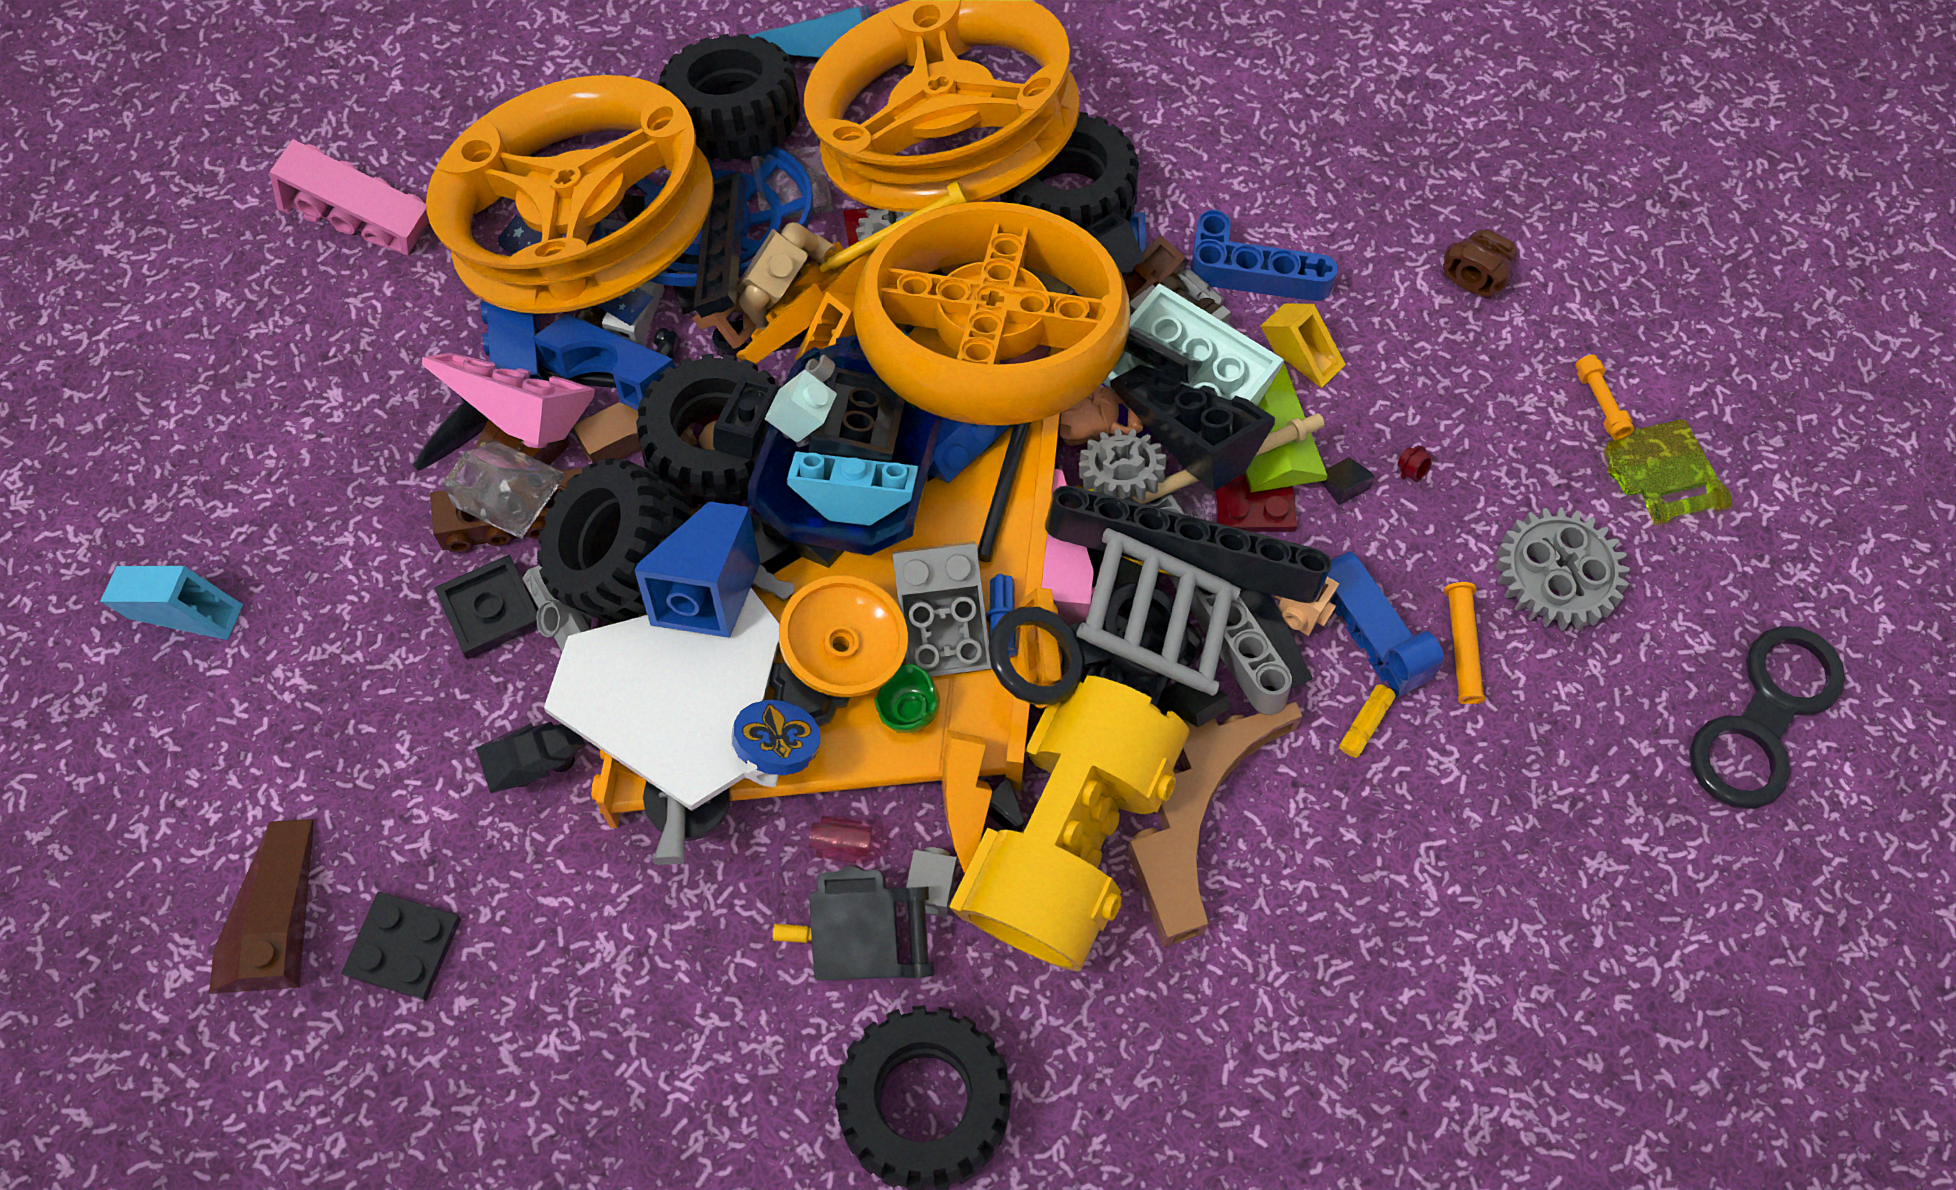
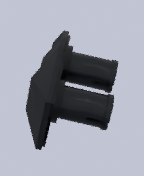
M552 722L537 726H533L530 723L476 747V751L489 791L492 794L515 787H525L533 781L550 776L549 772L552 770L556 772L569 770L575 761L573 754L586 745L582 736L564 724L553 725Z

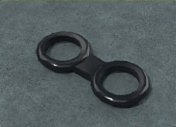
M1126 582L1112 589L1102 630L1120 637L1116 622L1118 609L1124 602L1134 600L1138 582ZM1154 587L1150 605L1161 613L1168 626L1174 600L1162 589ZM1019 607L1004 614L992 629L988 646L991 668L1000 684L1017 699L1033 705H1053L1069 697L1082 679L1084 668L1112 660L1124 670L1141 677L1162 676V674L1077 637L1076 633L1082 622L1069 625L1056 613L1041 607ZM1034 625L1047 630L1056 638L1063 650L1065 660L1063 676L1056 684L1052 686H1038L1027 682L1016 672L1008 652L1010 635L1016 628ZM1187 625L1177 663H1180L1186 654L1189 638Z
M1779 626L1764 631L1753 641L1746 658L1748 678L1756 692L1742 715H1725L1707 721L1694 735L1689 750L1691 770L1699 785L1721 803L1733 808L1756 809L1773 803L1785 791L1791 773L1789 756L1780 738L1794 715L1811 716L1828 710L1841 697L1846 681L1843 662L1834 647L1824 638L1802 627ZM1780 644H1796L1808 649L1818 658L1824 668L1826 681L1823 691L1809 698L1795 697L1783 692L1772 682L1767 673L1765 660L1768 650ZM1726 733L1741 734L1753 739L1763 748L1769 759L1771 772L1767 784L1762 788L1749 791L1738 790L1723 782L1715 774L1710 764L1709 749L1712 740Z

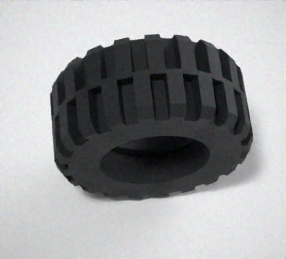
M722 34L719 35V38L710 39L707 37L701 39L698 44H689L683 47L680 54L675 53L670 58L668 64H665L660 74L658 85L675 95L687 109L694 125L696 145L708 161L720 159L721 162H732V159L741 158V161L751 159L752 155L758 153L760 155L770 152L772 146L778 147L785 141L786 136L791 135L800 119V102L792 60L778 45L773 42L769 43L765 38L759 36L750 38L748 34H738L737 36Z
M1079 111L1077 124L1071 137L1055 158L1028 180L1000 194L1001 202L1031 206L1048 211L1075 223L1082 229L1089 227L1113 212L1129 221L1135 212V205L1137 204L1138 155L1134 152V145L1131 140L1124 136V132L1116 125L1109 126L1106 119L1100 116L1095 118L1088 117V113ZM1075 173L1087 176L1095 182L1083 188L1066 190L1051 187L1042 181L1058 174Z
M713 354L701 355L702 359L692 361L691 357L680 361L679 367L673 370L670 366L660 373L661 381H652L645 390L646 397L640 400L637 410L639 418L636 420L645 467L649 471L674 483V486L680 489L684 495L686 504L693 508H697L698 504L705 505L708 502L735 504L741 506V501L746 499L753 502L763 496V488L771 490L779 482V474L785 473L789 465V455L792 453L791 438H785L782 431L767 421L752 458L747 459L718 450H704L693 447L684 442L680 436L696 420L710 415H720L741 376L775 385V378L766 370H762L759 373L758 365L745 359L743 363L738 362L737 356L724 354L723 358H714Z
M610 458L600 460L598 463H592L582 468L581 474L573 475L567 481L568 486L564 490H559L553 499L556 502L551 511L547 510L544 517L546 524L544 530L540 531L538 542L541 545V550L537 551V562L542 567L539 572L543 583L554 599L598 619L617 623L637 618L639 614H647L635 574V568L641 560L691 518V513L684 495L680 489L674 486V483L626 459Z
M926 1005L912 1006L913 1012L902 1015L899 1009L887 1013V1020L878 1025L873 1021L863 1029L865 1036L859 1042L854 1040L846 1051L848 1058L845 1064H840L837 1075L838 1090L835 1091L838 1121L852 1155L857 1157L861 1166L870 1175L875 1174L881 1178L882 1183L893 1188L896 1185L905 1187L908 1190H948L951 1184L959 1181L963 1184L973 1178L974 1172L981 1166L984 1168L993 1158V1153L997 1146L1001 1145L1006 1133L1011 1103V1081L1008 1080L1007 1065L1003 1055L997 1053L995 1041L987 1032L983 1034L976 1029V1022L964 1015L962 1019H958L952 1016L951 1009L940 1006L938 1012L926 1011ZM916 1058H934L951 1065L961 1076L967 1092L966 1110L960 1123L951 1133L934 1141L917 1142L903 1138L888 1125L881 1110V1092L888 1075L897 1066Z

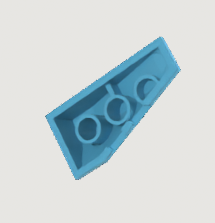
M865 4L830 13L817 19L804 20L782 28H774L751 34L749 37L755 38L759 36L765 38L769 43L773 42L788 55L822 57L826 50L847 31L870 18L869 5Z

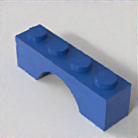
M565 314L533 336L543 368L567 379L589 372L612 373L620 402L635 410H638L640 400L646 397L645 390L654 380L660 382L659 374L671 366L673 370L676 369L673 359L657 353L569 314Z

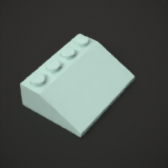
M1160 283L1130 316V326L1140 328L1202 361V366L1190 383L1181 381V384L1196 389L1206 385L1215 388V395L1232 400L1236 395L1248 399L1258 406L1284 364V359ZM1123 350L1116 366L1103 384L1106 387H1110V380L1139 364L1154 369L1157 368Z

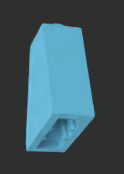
M116 566L100 600L101 603L127 619L228 640L243 604L185 566Z

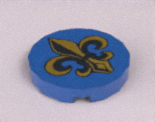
M764 700L752 703L739 712L733 724L732 746L737 756L747 764L749 760L757 765L758 771L773 775H788L802 771L808 767L809 761L815 758L820 746V729L814 718L801 707L786 701Z

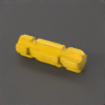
M1382 684L1376 685L1349 731H1347L1339 745L1342 752L1353 758L1360 756L1367 741L1373 735L1396 697L1392 689Z

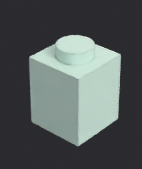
M804 369L778 390L765 420L798 443L824 423L837 393Z

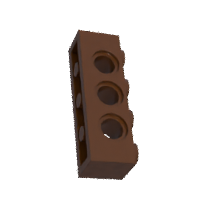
M584 467L430 492L433 535L442 551L449 550L456 553L465 552L473 545L488 543L493 546L508 544L511 539L527 536L531 539H539L540 531L544 530L546 524L544 517L547 510L551 511L549 508L556 502L553 499L559 490H564L568 486L567 481L573 475L582 473V468ZM516 510H522L521 513L514 516H510L512 512ZM483 516L479 521L471 522L474 518Z

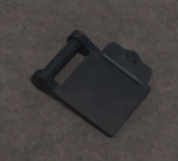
M855 865L843 867L837 872L821 873L817 878V891L809 896L815 979L923 978L934 976V962H929L925 912V900L929 899V886L886 888V877L883 871L879 869L865 870ZM896 901L907 902L911 963H900Z

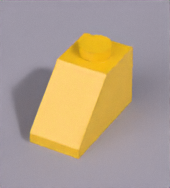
M1284 303L1260 326L1273 351L1320 388L1327 384L1346 365L1314 304Z

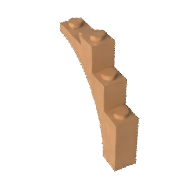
M1297 702L1286 704L1282 711L1273 715L1261 712L1248 717H1244L1243 714L1234 715L1222 721L1220 726H1218L1216 719L1213 718L1197 728L1180 717L1189 728V736L1178 757L1183 772L1173 769L1176 778L1174 791L1168 801H1162L1158 812H1156L1163 830L1158 831L1154 827L1137 833L1134 836V840L1130 841L1127 851L1163 947L1205 933L1209 923L1199 892L1197 850L1200 826L1206 808L1222 781L1243 759L1266 743L1297 729L1302 718Z

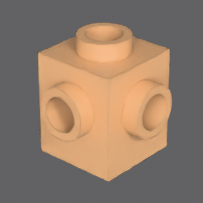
M1327 576L1318 599L1310 603L1275 596L1276 599L1280 600L1278 609L1286 625L1308 636L1317 623L1325 626L1336 608V605L1330 601L1339 583Z

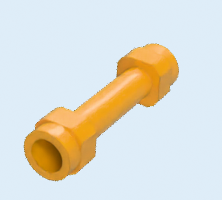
M1592 354L1582 357L1575 364L1578 371L1577 375L1582 384L1588 383L1606 416L1603 425L1607 433L1611 435L1613 440H1621L1628 437L1634 431L1632 419L1627 410H1620L1603 378L1606 371L1604 365L1596 355Z

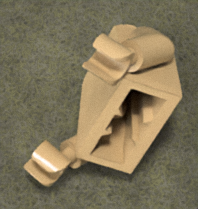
M798 223L787 224L781 234L775 229L771 230L738 281L737 292L741 294L739 304L752 322L757 325L756 329L761 328L764 330L769 322L765 316L769 312L768 309L782 298L808 255L819 263L824 264L826 263L824 260L826 253L831 249L836 251V247L820 235H815Z

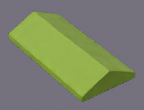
M1285 363L1258 404V407L1275 417V424L1270 433L1286 427L1288 421L1292 419H1305ZM1311 433L1307 434V438L1301 442L1291 441L1254 457L1245 472L1251 493L1327 479L1326 470Z

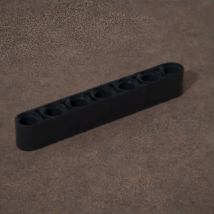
M1066 485L1055 489L1045 521L1047 533L1061 541L1105 552L1107 544L1102 542L1104 531L1109 528L1222 578L1233 585L1303 603L1314 602L1318 599L1332 567L1329 556L1316 548ZM1122 552V555H1121V556H1123V557H1127V558L1139 560V559H1137V558H1135V557H1132V556H1130V555H1128V554Z

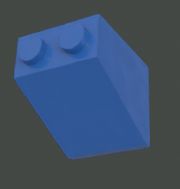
M708 502L637 564L635 574L650 626L727 638L731 637L760 566L749 507Z

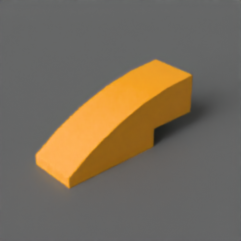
M948 730L942 771L944 812L951 841L963 872L966 873L980 844L992 789L988 782L977 780L986 746L982 738Z

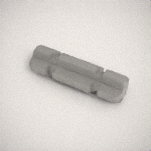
M1189 267L1183 268L1177 274L1185 282L1186 287L1184 291L1197 301L1210 297L1215 300L1214 302L1219 307L1223 305V296L1215 289L1210 291V285Z

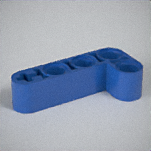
M1207 210L1200 215L1196 228L1190 269L1209 284L1210 287L1310 301H1322L1331 294L1338 266L1330 256L1230 242L1231 222L1227 214L1219 210Z
M1347 551L1331 559L1332 567L1328 577L1339 583L1330 601L1336 605L1334 612L1338 617L1342 615L1348 624L1345 628L1358 647L1366 650L1370 656V659H1368L1369 663L1382 682H1388L1396 694L1395 698H1399L1434 679L1444 662V653L1433 634L1429 631H1423L1415 636L1411 634L1354 553Z

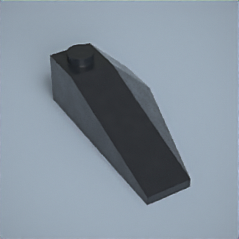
M1142 364L1110 380V387L1185 470L1213 491L1246 472L1275 424V417L1248 399L1235 395L1232 400L1215 395V388L1203 385L1200 389L1181 384V379L1178 376Z

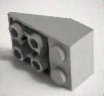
M969 541L893 551L899 608L903 613L908 630V645L905 654L906 664H915L927 671L930 676L992 669L988 651L989 640L976 542Z

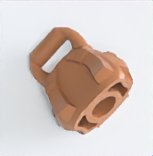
M1100 385L1081 402L1061 412L1060 437L1069 446L1087 443L1090 439L1100 441L1101 432L1107 435H1114L1115 429L1119 428L1122 435H1128L1132 429L1136 430L1137 435L1143 431V422L1128 407L1127 427L1117 423L1119 416L1118 404H1125V402L1110 387Z

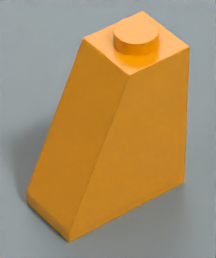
M826 292L795 356V359L804 367H806V364L811 359L820 362L822 355L830 358L836 367L849 369L868 361L861 349L855 329L853 316L855 295ZM894 323V325L902 332L907 325Z

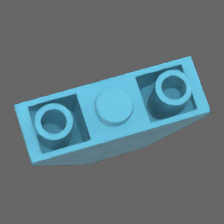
M795 451L787 478V485L829 521L870 526L912 500L918 475V466Z

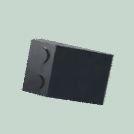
M835 366L832 375L827 380L826 386L836 392L837 395L824 423L812 432L808 453L891 463L905 399L896 394L879 376Z

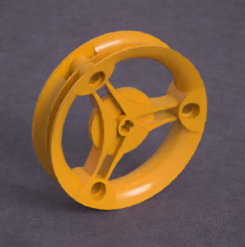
M909 0L862 21L847 31L826 50L816 63L807 81L804 93V108L811 129L820 139V154L823 166L828 177L837 188L852 199L874 208L887 209L893 212H916L949 195L947 185L956 180L962 185L969 202H982L998 196L1031 178L1055 158L1071 137L1079 117L1080 97L1075 78L1069 70L1070 48L1065 29L1060 21L1042 5L1032 0ZM972 46L1001 47L1015 50L1033 58L1042 69L1032 75L1024 84L1011 83L993 79L990 71L984 66L972 61L959 60L957 56L965 53ZM903 63L908 66H914L913 71L894 87L888 104L882 110L860 125L843 120L849 105L872 81L899 64ZM1003 127L981 140L952 150L925 155H894L929 138L949 136L969 128Z
M595 75L571 78L538 87L501 104L478 119L452 143L437 164L427 189L426 210L429 223L436 236L451 251L453 264L460 279L477 297L491 305L515 312L533 314L559 313L587 308L624 295L643 285L669 267L683 254L701 231L713 200L714 185L708 161L696 145V134L692 119L685 106L675 95L657 84L639 78L620 75ZM600 131L633 132L623 138L594 149L574 150L554 157H528L544 147L578 135ZM661 167L671 171V175L664 188L644 211L612 234L587 245L596 223L609 215L618 206L627 189ZM501 196L515 200L517 209L526 225L542 233L541 242L530 245L512 256L492 253L476 243L472 236L471 224L473 214L484 210Z

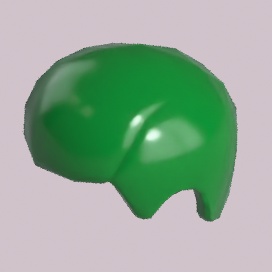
M901 664L891 680L880 687L874 702L884 725L897 733H916L930 724L936 717L940 696L934 680L927 671L915 664Z

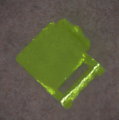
M1684 419L1635 429L1631 435L1624 439L1609 441L1603 450L1608 461V474L1619 483L1623 493L1627 495L1642 494L1654 525L1668 523L1671 517L1710 508L1721 511L1732 506V498L1728 488L1716 476L1691 428ZM1706 486L1707 489L1706 494L1667 503L1660 497Z

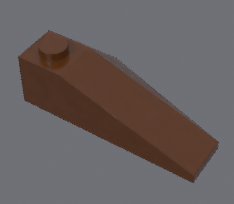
M313 819L269 822L214 947L209 988L210 994L300 988Z

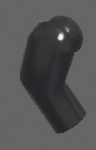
M666 328L658 329L653 337V343L658 347L655 352L674 359L680 344L678 334Z

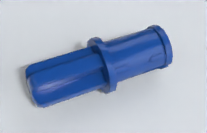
M997 574L990 580V610L986 613V620L990 623V637L992 629L1001 617L1015 610L1014 579L1012 576ZM1015 630L1009 639V657L1017 653Z

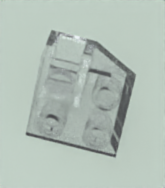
M494 441L465 451L442 482V485L454 507L522 539L565 477V474L507 445Z

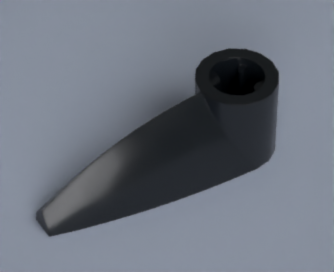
M461 397L463 402L446 417L430 436L412 466L420 471L446 457L482 432L488 418Z

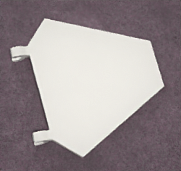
M750 588L730 638L650 626L648 615L570 635L567 637L544 709L547 714L691 811L744 778L763 786L775 787L779 775L758 771L757 765L749 760L746 764L737 756L732 746V729L734 721L742 709L752 703L764 701L766 698L772 667L780 646V624Z

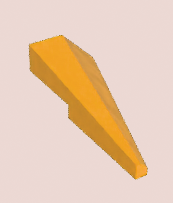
M839 242L832 243L836 247V251L831 249L826 253L824 257L826 262L828 261L827 258L844 250ZM869 251L835 270L831 268L823 273L819 268L822 264L818 261L812 266L809 263L804 265L800 270L802 276L795 283L789 285L782 298L774 304L765 316L769 322L764 330L761 328L756 329L751 335L753 341L736 354L739 360L744 362L746 359L756 364L808 328L827 291L855 295L858 279L872 252Z

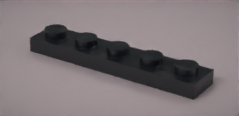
M740 170L713 180V200L702 226L694 309L701 318L714 313L724 312L736 306L747 180Z

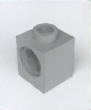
M927 847L924 851L914 850L906 887L929 886V899L925 900L926 914L947 918L957 870V857H952L948 851L935 847ZM904 902V908L906 911H908L907 902Z

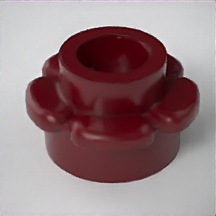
M1417 445L1414 448H1407L1401 454L1397 464L1402 472L1401 478L1405 479L1408 477L1415 482H1419L1430 470L1433 456L1426 452L1424 446Z

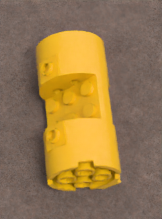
M1090 675L1086 676L1084 683L1080 681L1069 697L1056 704L1046 706L1025 749L1033 764L1046 770L1051 776L1024 833L1012 830H1000L997 832L987 828L949 906L962 920L973 924L992 937L1046 963L1076 972L1081 971L1099 930H1104L1108 920H1114L1121 906V890L1113 878L1108 877L1098 869L1102 858V851L1100 850L1106 836L1113 835L1118 826L1120 818L1118 810L1121 809L1138 814L1158 812L1162 801H1168L1174 791L1176 778L1173 768L1189 736V728L1185 722L1173 711L1167 712L1166 716L1162 715L1161 711L1150 703L1151 697L1118 682Z

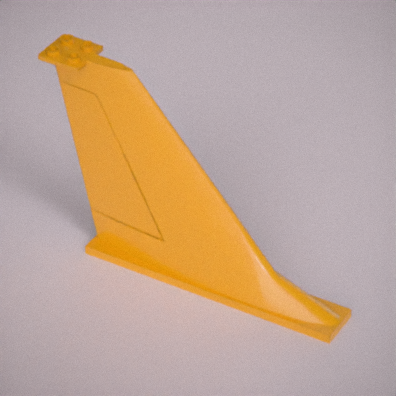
M1051 347L1046 357L1055 355L1066 349ZM1060 413L1031 422L992 560L990 562L979 560L985 616L987 611L990 610V580L997 574L1013 577L1015 609L1019 608V602L1035 588H1042L1047 541L1045 521L1051 502ZM1011 425L949 483L934 477L914 489L911 501L872 525L855 524L848 528L846 531L852 535L854 541L829 568L801 557L774 573L773 575L776 580L790 582L795 585V594L803 586L820 578L837 575L858 577L883 589L899 606L893 551L975 541L978 549L1014 425ZM751 587L780 624L783 611L792 596L781 601L777 596ZM986 620L988 640L990 641V623ZM1020 626L1015 629L1017 653L1009 658L1016 672L1027 681ZM837 643L833 646L839 652L847 650L846 646L842 643ZM780 646L778 648L775 663L778 664L786 663L783 658ZM904 657L902 664H906V657ZM992 669L931 676L940 696L936 717L919 732L897 733L882 723L876 710L874 698L878 695L880 688L868 694L851 697L847 707L836 710L831 723L819 727L820 746L815 758L809 761L808 767L797 773L779 775L775 787L763 786L744 778L730 787L731 801L941 781L943 754L948 730L982 738L986 746L978 777L1005 774V779L1008 778L1010 780L1013 790L1021 791L1030 703L1017 699L1000 684ZM769 685L765 700H774L775 691ZM600 749V758L604 762L601 775L596 774L593 779L592 800H596L599 812L603 814L609 827L618 829L621 812L645 810L643 794L647 780Z

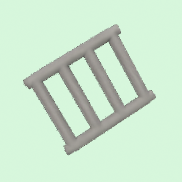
M1107 528L1102 537V542L1106 543L1107 546L1086 623L1082 622L1076 633L1077 637L1198 691L1214 696L1219 688V682L1214 680L1231 602L1238 598L1240 588L1123 533ZM1122 552L1144 561L1124 639L1102 630ZM1159 569L1180 578L1161 655L1140 646ZM1196 585L1216 594L1198 671L1177 663Z

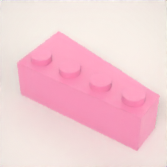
M292 139L270 170L278 210L289 213L291 208L300 210L305 213L303 215L304 219L315 223L320 218L328 220L337 231L346 234H354L357 230L361 232L364 240L402 254L409 255L429 224L426 204L421 198L414 194H405L394 189L385 180L379 177L372 178L358 171L352 164L346 161H337L325 155L314 145H304Z

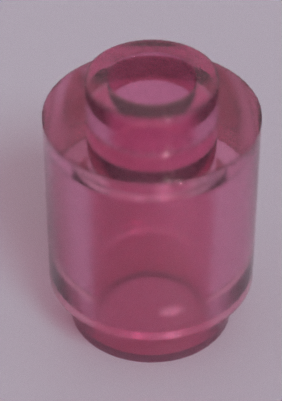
M822 815L820 823H812L809 848L816 849V858L857 863L858 859L868 861L873 827L864 826L863 821Z

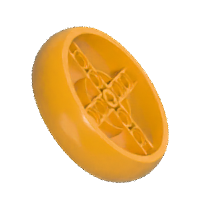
M969 202L945 206L916 216L897 227L885 237L868 258L858 279L853 307L855 329L861 349L872 369L885 384L907 402L924 411L949 420L978 425H1014L1033 422L1051 417L1078 404L1092 394L1112 372L1122 355L1130 328L1129 296L1125 282L1117 264L1098 240L1086 230L1061 216L1031 206L1005 202ZM976 262L962 266L947 276L929 274V272L943 267ZM1024 266L1039 270L1061 280L1081 296L1048 292L1043 283L1034 274L1025 270ZM894 323L937 329L944 342L958 352L957 359L938 354L921 346L907 337ZM1037 345L1066 349L1055 355L1035 361L999 364L1000 360L1024 355Z

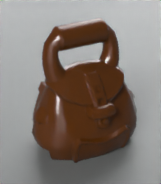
M1490 229L1477 230L1468 239L1452 243V245L1447 247L1443 264L1444 275L1465 290L1490 299L1509 285L1513 276L1511 263L1517 257V249L1513 241Z

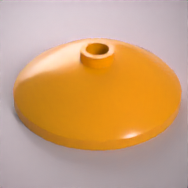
M844 575L828 576L803 586L789 600L780 621L779 645L788 667L804 684L827 695L855 697L879 689L897 673L907 651L908 630L899 606L883 589L858 577ZM835 643H842L846 646L847 650L839 652L834 649L833 645Z

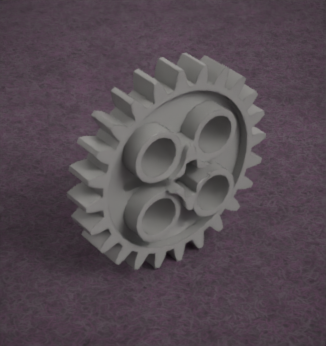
M1563 507L1558 509L1554 517H1552L1547 508H1543L1538 517L1529 512L1523 522L1517 520L1511 531L1508 530L1502 539L1503 543H1501L1496 552V555L1500 558L1495 565V569L1503 572L1497 583L1510 585L1504 597H1517L1519 601L1514 609L1516 611L1525 607L1530 609L1528 620L1530 621L1539 614L1543 616V625L1546 628L1552 620L1558 621L1561 631L1566 629L1570 621H1572L1577 630H1581L1587 621L1594 626L1602 616L1607 618L1614 610V607H1617L1624 597L1622 593L1629 585L1624 578L1629 573L1630 568L1620 565L1627 555L1624 552H1614L1615 547L1620 542L1619 539L1607 540L1604 537L1609 529L1607 526L1599 530L1593 528L1595 523L1594 517L1589 518L1585 523L1580 521V511L1578 510L1574 512L1571 518L1566 517ZM1562 542L1569 543L1573 548L1565 546ZM1528 556L1536 558L1540 563L1531 561ZM1584 573L1591 575L1595 581L1588 579ZM1550 588L1559 591L1562 596L1553 594Z

